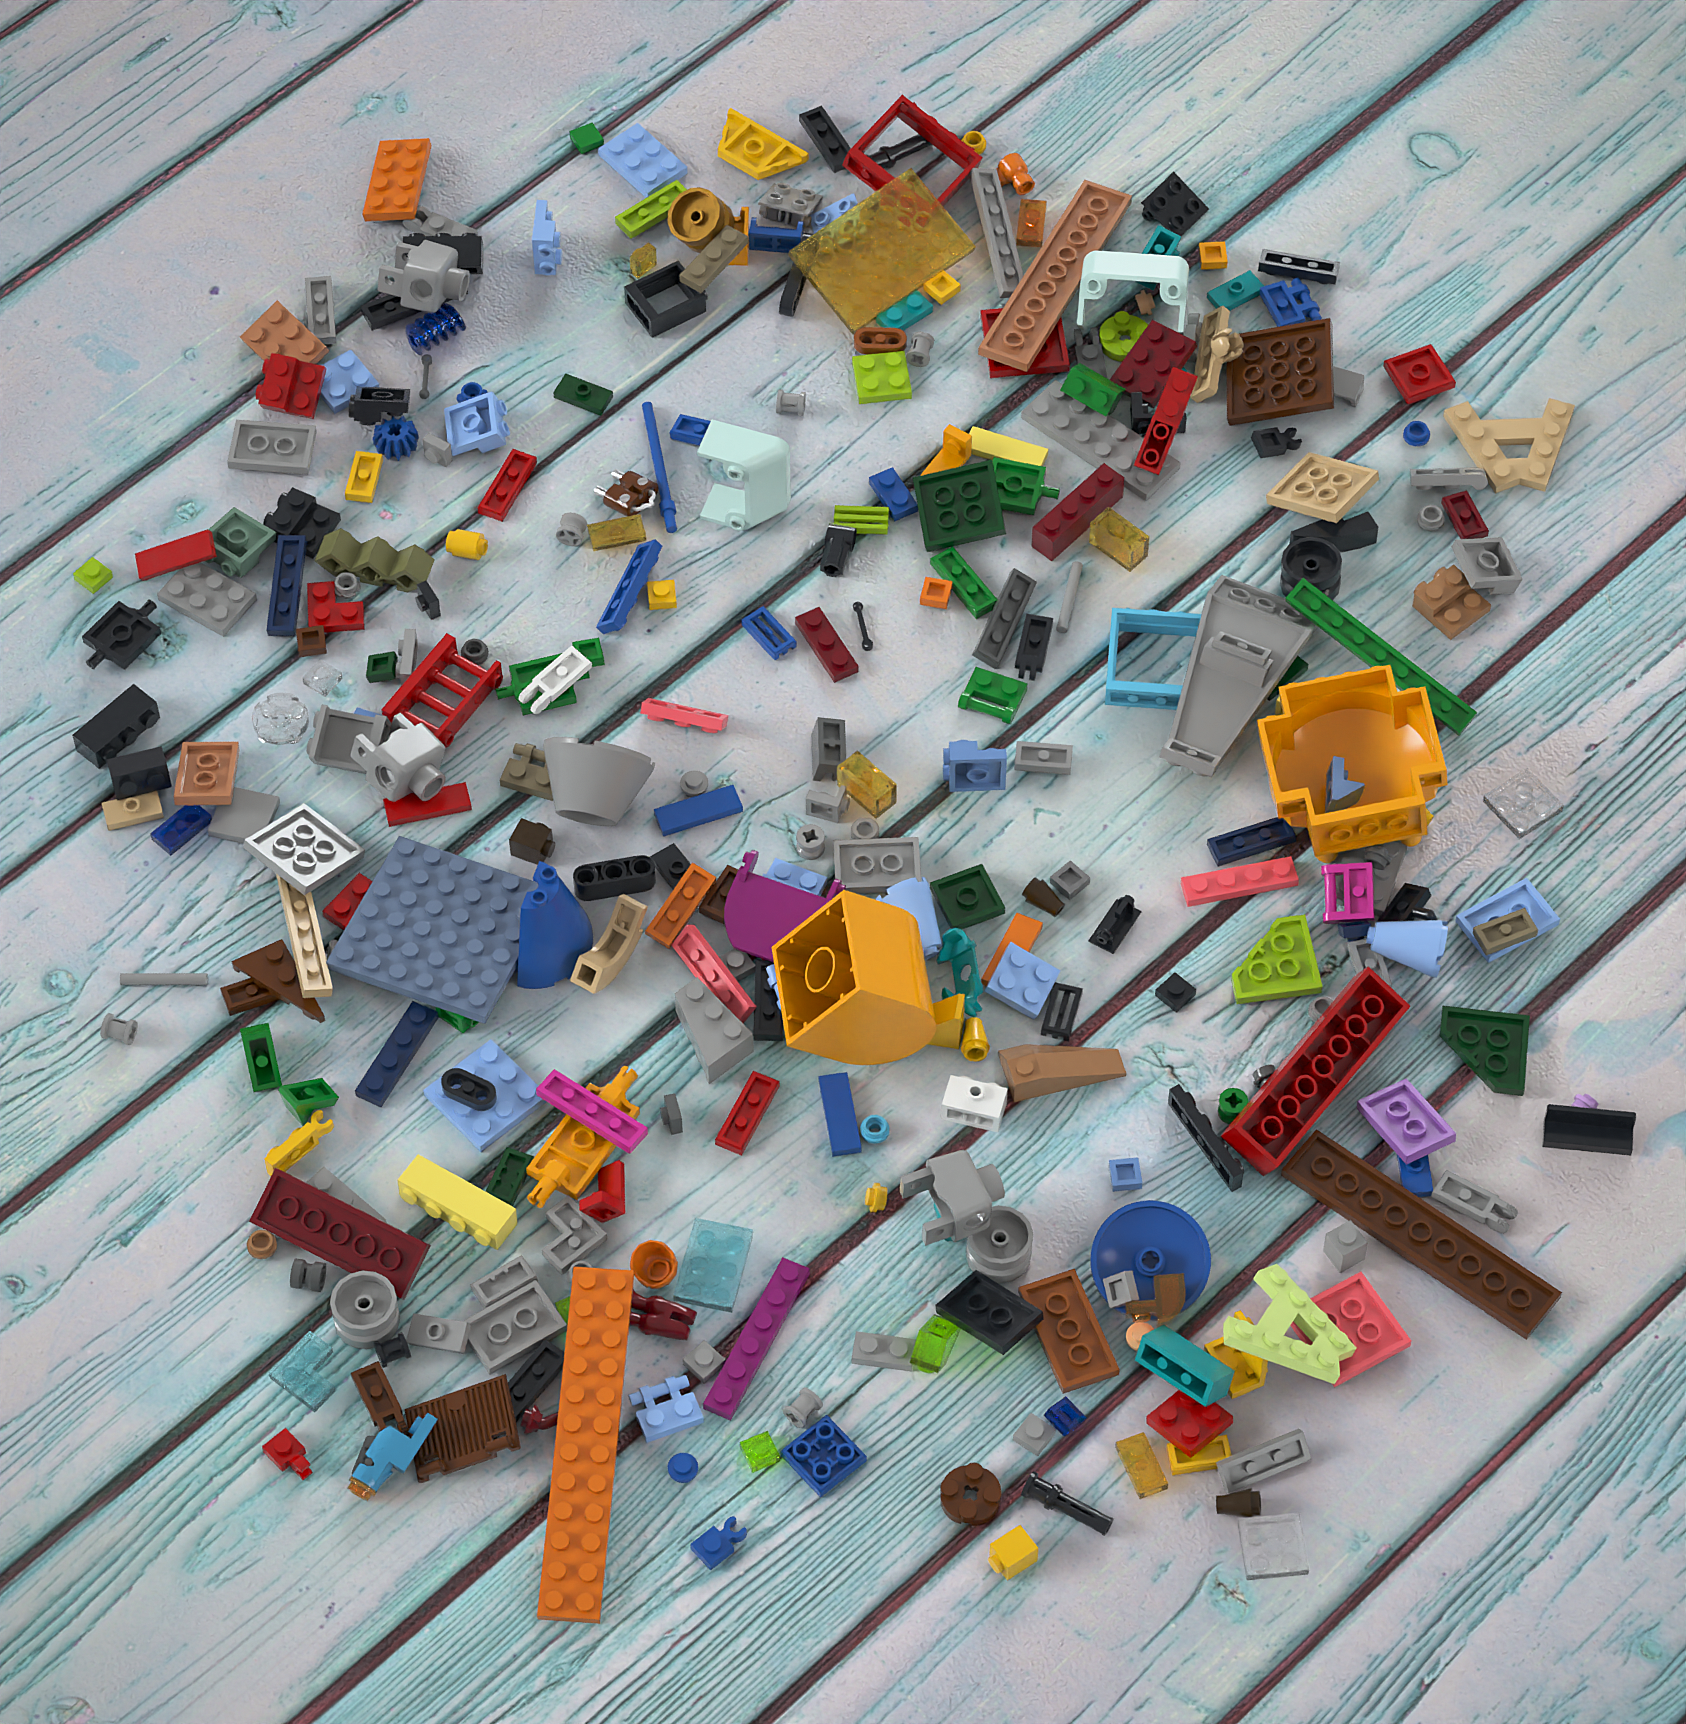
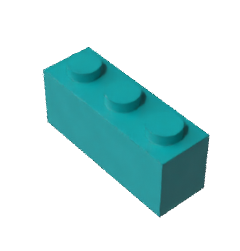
M1165 1325L1142 1335L1135 1361L1205 1407L1227 1396L1235 1372Z

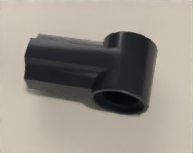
M829 523L825 536V550L820 563V571L830 577L843 575L849 551L852 552L854 549L857 528Z

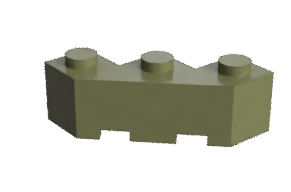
M340 528L324 536L314 561L334 577L348 572L355 575V577H360V582L380 587L384 583L397 586L398 591L408 593L417 589V584L428 579L435 559L416 544L397 551L379 536L360 543L349 532Z

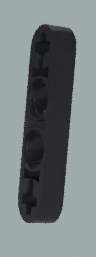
M804 233L781 296L779 305L780 315L793 317L816 254L818 235Z

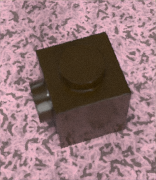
M521 818L509 839L511 856L538 865L539 861L544 862L546 857L550 858L555 849L552 829L543 823H534Z

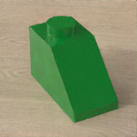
M269 1023L241 1028L240 1033L253 1092L282 1086Z

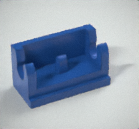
M757 217L751 218L749 250L797 253L804 234V221H798L797 229L758 226L756 224Z

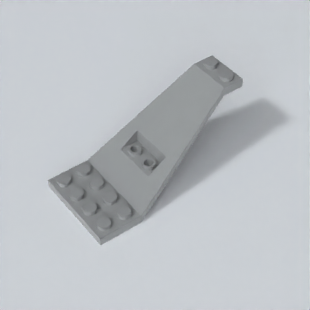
M1221 575L1207 593L1170 736L1162 747L1159 757L1165 759L1173 766H1183L1191 769L1199 776L1212 777L1318 626L1285 602V598Z

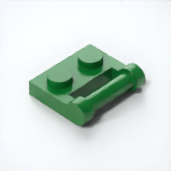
M975 667L964 692H962L959 698L958 708L964 710L970 708L1000 718L1002 722L1011 725L1027 692L1028 683ZM973 697H976V698H979V699H983V700H986V701H989V702H992V703H995V704L1004 706V707H1006V709H1005V708H1002V707H999V706H996V705H993V704H990V703H987V702H984V701H981V700L974 699Z

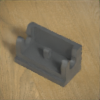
M818 717L811 734L813 781H821L825 773H832V780L836 781L839 779L842 770L847 767L845 720Z

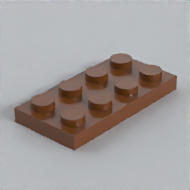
M1075 1269L1018 1287V1294L1022 1299L1043 1311L1044 1320L1034 1330L1062 1394L1119 1375L1120 1369Z

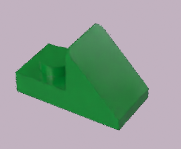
M323 1078L282 1085L278 1089L286 1108L302 1126L307 1123L314 1110L335 1106L339 1099V1096Z

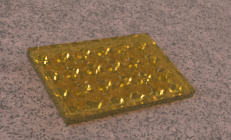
M910 168L791 249L788 256L854 335L857 330L870 324L877 316L922 288L924 283L971 254L976 246L913 169Z

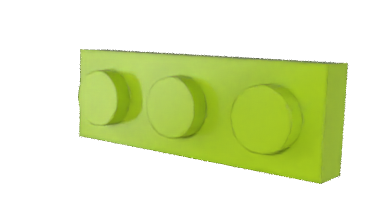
M675 180L615 216V224L632 239L667 218L672 202L680 193L687 189L678 180Z

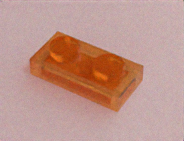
M1021 199L1016 245L1042 247L1047 201Z

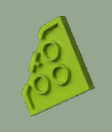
M1305 914L1277 918L1270 926L1267 934L1260 938L1248 953V957L1241 966L1235 969L1231 976L1236 1004L1322 993L1323 986Z

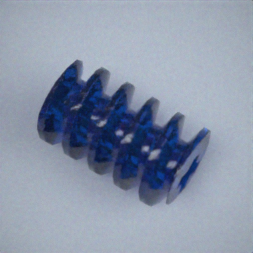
M444 303L435 313H426L423 319L417 318L414 324H407L405 332L411 348L416 354L422 355L421 347L426 351L431 350L430 341L435 346H439V336L444 341H447L449 339L448 331L452 336H456V327L461 331H465L466 326L458 311L452 305Z

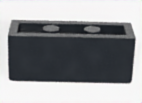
M1548 1104L1543 1121L1542 1147L1631 1156L1636 1113Z

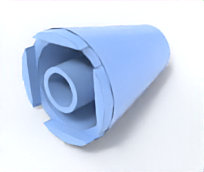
M916 877L910 878L886 889L888 895L883 899L879 895L876 900L902 908L911 913L919 925L925 960L939 954L938 950L942 947L931 891L926 878L922 877L921 882H918Z
M1448 921L1376 922L1375 927L1369 926L1366 943L1371 944V950L1425 975L1437 978L1441 967L1437 963L1444 955Z

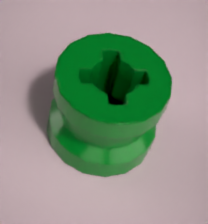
M1228 1088L1220 1094L1218 1116L1226 1124H1231L1248 1104V1096L1245 1092L1238 1088Z

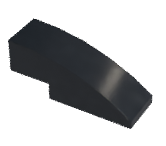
M1368 511L1347 520L1341 518L1337 523L1321 519L1291 531L1289 544L1301 538L1315 537L1332 543L1340 552H1346L1375 544L1379 527Z

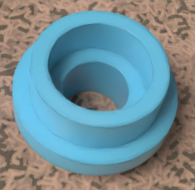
M870 1115L861 1123L860 1134L869 1143H881L889 1136V1124L882 1116ZM878 1129L879 1132L873 1133L870 1132V1130Z

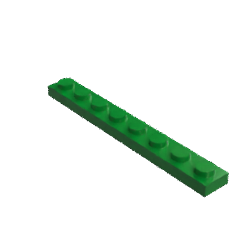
M1304 578L1300 580L1285 598V602L1369 667L1390 665L1395 686L1400 691L1408 688L1425 687L1432 715L1458 736L1477 716V712Z

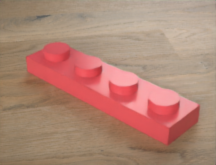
M1290 856L1181 877L1180 884L1187 906L1191 907L1298 886L1299 878Z
M686 925L671 946L693 975L698 977L744 1023L757 1006L696 926Z

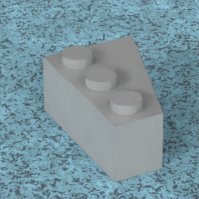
M698 977L675 993L676 1013L688 1039L692 1043L696 1057L702 1065L709 1084L754 1052L753 1033Z

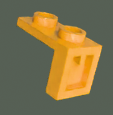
M949 424L943 431V448L920 476L963 466L971 456L972 435Z

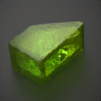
M934 1314L919 1329L910 1363L916 1365L922 1372L939 1373L947 1363L961 1328L945 1318Z

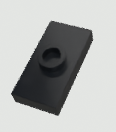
M674 843L650 856L655 863L657 871L673 890L691 865Z

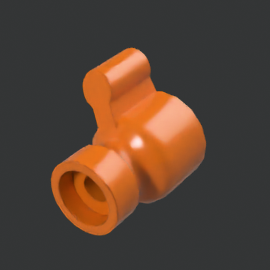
M1011 153L1001 159L996 168L1001 187L1008 183H1013V188L1018 195L1029 193L1034 188L1035 182L1027 174L1028 167L1020 154Z

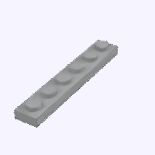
M972 168L969 175L1000 298H1010L1024 275L997 169Z

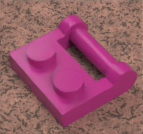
M1372 862L1321 866V875L1324 876L1325 913H1323V923L1337 924L1340 922L1375 921ZM1343 875L1344 911L1337 912L1336 876Z

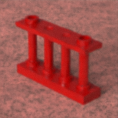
M446 633L381 709L382 716H387L391 725L394 716L399 713L414 726L423 723L447 748L453 742L456 733L493 689H498L503 681L501 662L496 660L488 670L460 656L457 651L456 638ZM454 664L478 677L480 680L470 689L442 674V672L448 665ZM438 683L464 699L456 708H453L426 693V690L432 684ZM421 702L448 718L438 728L409 712V710L415 703Z

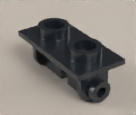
M1130 895L1120 897L1119 900L1116 899L1088 942L1114 954L1142 913L1141 910L1134 908V898Z

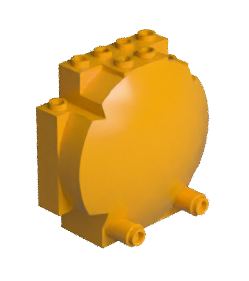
M1390 665L1374 666L1366 670L1348 671L1341 675L1318 677L1310 681L1293 682L1280 686L1279 695L1283 715H1271L1257 720L1259 738L1268 772L1270 792L1276 806L1278 819L1284 818L1290 826L1308 828L1315 857L1323 863H1331L1337 858L1338 852L1398 840L1406 846L1413 847L1421 841L1423 835H1428L1425 803L1436 797L1438 787L1447 786L1448 783L1447 769L1426 688H1408L1397 692ZM1333 756L1344 758V770H1348L1347 780L1364 783L1365 788L1360 800L1356 804L1344 810L1325 813L1326 773Z

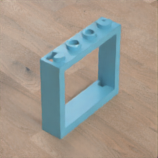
M1112 608L1105 705L1176 710L1183 685L1115 680L1119 631L1196 637L1201 614L1185 613L1182 611L1165 612L1154 609Z

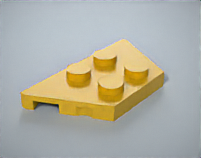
M730 108L728 110L726 125H724L722 139L718 146V157L757 180L801 165L809 160L808 152L734 109Z

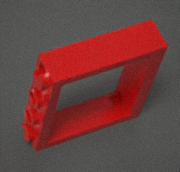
M901 95L847 152L842 166L917 225L924 228L970 179L969 174L972 168H978L983 157L976 153L973 148L962 142L956 134L939 124L933 116L921 110L915 102H911L904 95ZM897 118L964 169L931 206L864 154Z

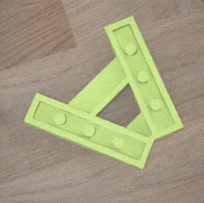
M1278 1264L1259 1270L1253 1280L1273 1301L1257 1325L1228 1316L1223 1323L1224 1345L1335 1384L1340 1377L1339 1361L1351 1357L1357 1349L1356 1346ZM1292 1322L1313 1342L1312 1345L1284 1336Z

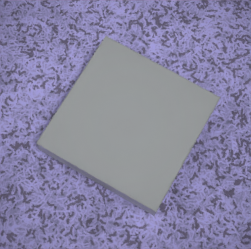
M234 787L232 804L217 805L207 830L208 836L244 844L245 839L273 822L280 804L279 797Z

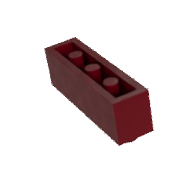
M1103 463L1032 527V547L1053 561L1123 498L1125 477Z

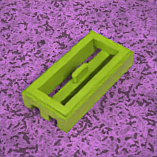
M835 505L834 524L857 528L858 534L888 535L889 507ZM839 522H856V523H839Z

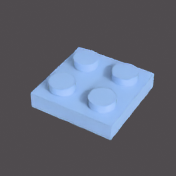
M352 350L322 364L327 370L320 397L334 414L349 407L351 394H356L357 386L379 387L377 380Z
M1010 942L984 991L1034 1020L1038 1016L1060 970Z

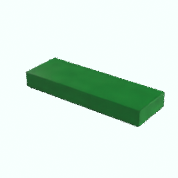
M953 546L930 558V565L943 580L952 581V591L976 619L993 610L997 598Z

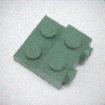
M233 507L208 529L213 534L217 557L205 562L212 563L214 561L221 566L222 571L226 575L233 576L235 574L242 578L259 563V555L276 540V532Z

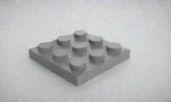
M305 803L245 839L243 846L245 850L303 895H306L363 859L365 853L364 848Z

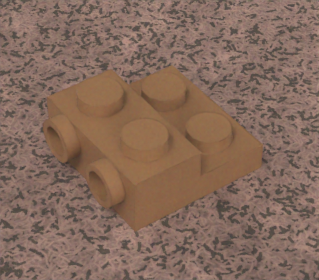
M1452 565L1448 569L1441 567L1435 573L1433 580L1428 584L1423 581L1417 585L1414 590L1412 607L1452 640L1487 614L1491 609V604L1474 589H1471L1465 574L1455 565Z

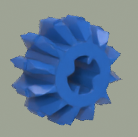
M404 415L399 419L392 416L391 420L382 418L381 425H375L373 444L379 454H385L387 460L396 457L399 461L401 456L410 457L411 451H416L419 435L413 421H406Z

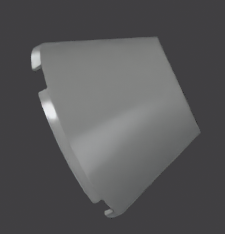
M572 737L545 739L543 750L556 814L576 822L596 826H616L655 768V762H652V765L650 764V757L625 747L595 741L594 745L578 743L579 738Z

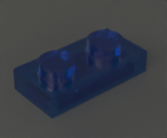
M184 805L150 833L151 839L171 856L211 823L212 816L200 805Z

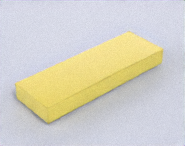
M972 426L969 433L972 435L971 454L989 460L992 459V461L993 457L1043 466L1048 456L1047 448Z

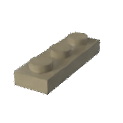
M726 225L680 274V282L702 293L748 244V236Z

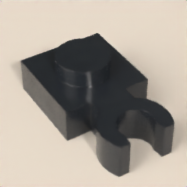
M1278 427L1253 431L1251 435V440L1260 458L1285 455L1287 449L1297 450L1302 443V439H1292L1297 432V429L1293 427L1287 428L1284 433H1280Z

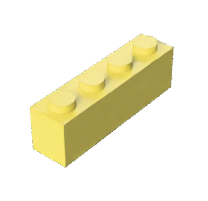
M419 1154L398 1178L399 1195L405 1202L420 1206L433 1218L443 1219L458 1232L464 1231L483 1246L489 1245L498 1250L517 1225L516 1208Z

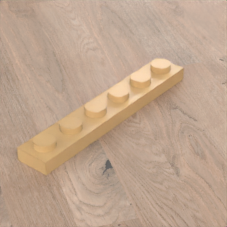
M276 874L302 997H331L333 987L328 965L326 964L327 960L312 893L309 892L303 895Z

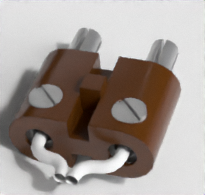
M617 469L612 472V477L619 480L620 485L614 483L608 490L600 486L594 489V494L603 498L605 506L629 518L635 517L644 508H652L655 505L653 500L658 493L657 483L633 471L623 473Z

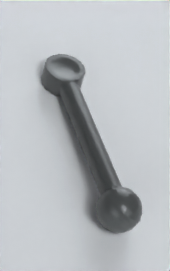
M425 354L421 358L424 369L422 390H420L419 396L422 399H427L430 395L427 387L429 365L432 364V357Z

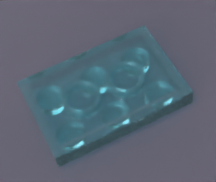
M695 1218L674 1291V1301L732 1313L751 1246L753 1229Z

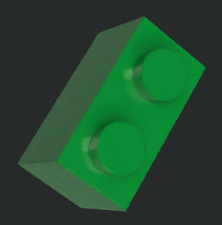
M1081 363L1071 368L1060 391L1105 417L1115 411L1126 390Z

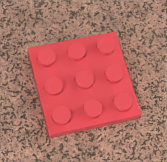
M1362 1272L1310 1298L1320 1310L1327 1314L1328 1318L1337 1328L1347 1335L1348 1339L1357 1348L1351 1357L1339 1361L1340 1377L1335 1384H1332L1334 1388L1411 1346V1339ZM1292 1322L1290 1326L1300 1340L1305 1344L1312 1345L1313 1342Z

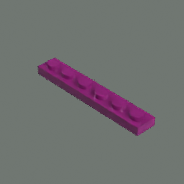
M782 1257L703 1403L704 1410L731 1421L810 1274V1268Z

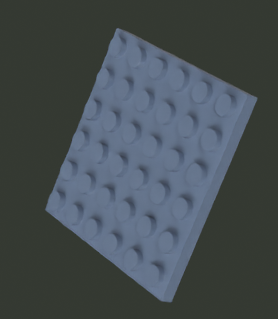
M399 836L327 959L326 964L328 969L333 972L486 1024L518 965L521 906L526 893L536 890L538 883Z

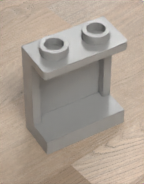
M322 704L320 712L317 711L315 713L313 727L316 729L314 737L308 741L306 752L313 764L366 774L367 771L350 756L355 737L363 734L378 747L387 741L391 722L387 716L376 714L374 718L333 710L328 705Z

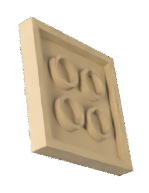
M1308 452L1266 494L1267 504L1337 523L1379 480L1378 470Z

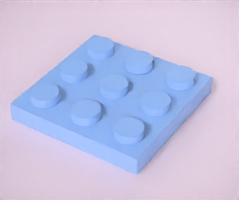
M492 1039L453 1067L466 1070L491 1082L495 1086L497 1100L492 1108L486 1111H477L448 1098L442 1091V1076L424 1089V1096L480 1152L547 1102L537 1096L536 1088L538 1085ZM458 1084L452 1086V1088L454 1089L461 1087V1085ZM481 1096L478 1100H484L487 1097Z

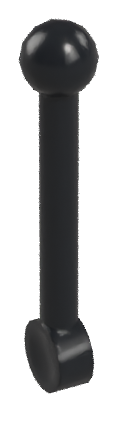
M857 601L853 604V610L857 612L863 636L862 648L865 651H870L873 648V642L868 638L862 614L863 604Z

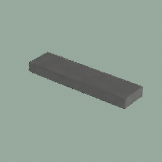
M1015 568L1009 573L972 656L994 669L999 666L1037 581Z

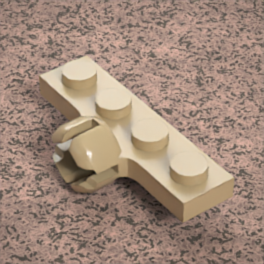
M1224 306L1213 310L1203 317L1194 372L1198 379L1190 397L1197 403L1217 393L1222 364L1225 361L1230 362L1238 358L1243 351L1244 345L1240 335L1235 332L1230 335L1232 329L1228 328L1230 311Z

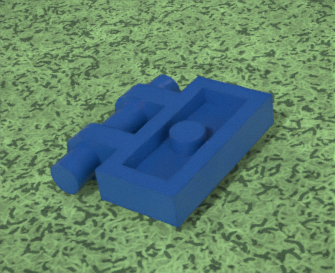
M1299 278L1293 279L1291 281L1292 287L1289 288L1284 280L1260 287L1259 295L1277 327L1303 323L1306 319L1304 316L1310 317L1311 321L1322 319L1318 304L1312 301L1309 296V288ZM1295 299L1300 300L1302 304L1298 305Z

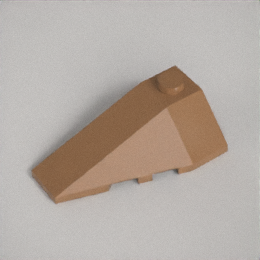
M1025 1044L998 1051L1014 1102L1126 1076V1070L1118 1049Z

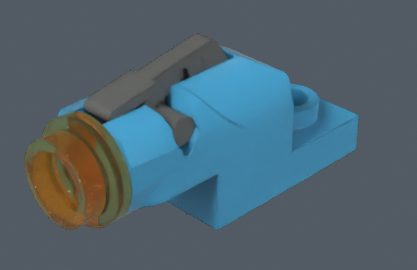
M429 1413L423 1419L418 1416L408 1431L413 1434L411 1438L391 1426L380 1431L377 1436H367L353 1467L352 1476L349 1478L350 1484L347 1489L361 1499L368 1501L371 1496L376 1495L379 1487L393 1474L392 1468L404 1474L437 1422V1418Z

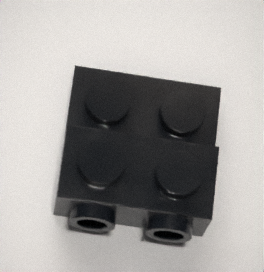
M357 386L356 394H351L349 418H354V421H360L361 425L370 426L375 425L376 422H381L382 412H387L389 416H402L403 413H408L410 389Z
M292 487L288 493L283 492L277 502L278 508L274 513L268 512L266 514L263 525L276 532L275 543L278 542V535H305L307 539L305 556L314 559L324 536L334 531L341 521L340 513L317 504L316 497Z

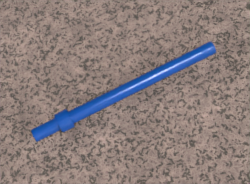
M644 402L642 410L661 500L659 503L660 514L664 517L666 531L674 533L677 531L675 520L677 511L675 502L671 500L653 405L651 402Z

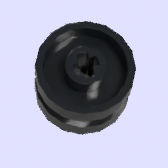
M1307 537L1290 543L1283 551L1281 559L1280 586L1283 595L1287 597L1300 580L1304 578L1331 600H1334L1339 594L1341 585L1342 558L1340 551L1332 543L1322 538Z

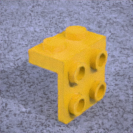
M1241 1310L1234 1313V1318L1253 1324L1249 1317L1245 1318ZM1224 1336L1204 1345L1205 1352L1235 1371L1228 1390L1231 1399L1264 1386L1266 1373L1268 1372V1360L1224 1345Z

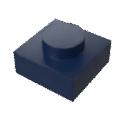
M1368 921L1338 923V933L1344 939L1347 938V942L1362 940L1364 936H1367L1369 926H1372Z

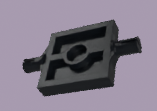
M149 599L140 609H135L118 601L82 636L83 643L96 651L86 660V664L90 668L95 669L106 659L125 670L161 635L160 627L151 622L147 617L157 608V605Z

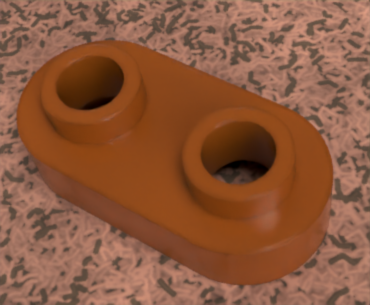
M864 327L857 330L854 334V348L859 353L865 355L904 351L907 347V336L904 331L898 328Z

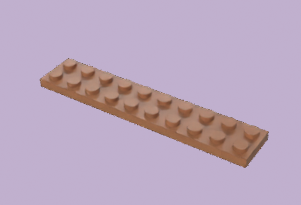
M1088 180L1083 181L978 347V355L1025 372L1028 371L1080 287L1085 256L1092 251L1103 250L1131 205L1132 195Z

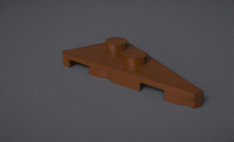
M282 939L231 961L234 971L238 973L241 971L248 975L255 984L261 988L268 989L272 995L288 1005L292 1003L300 1008L303 1014L310 1019L317 1020L319 1023L325 1021V1016L315 997H302L295 961Z

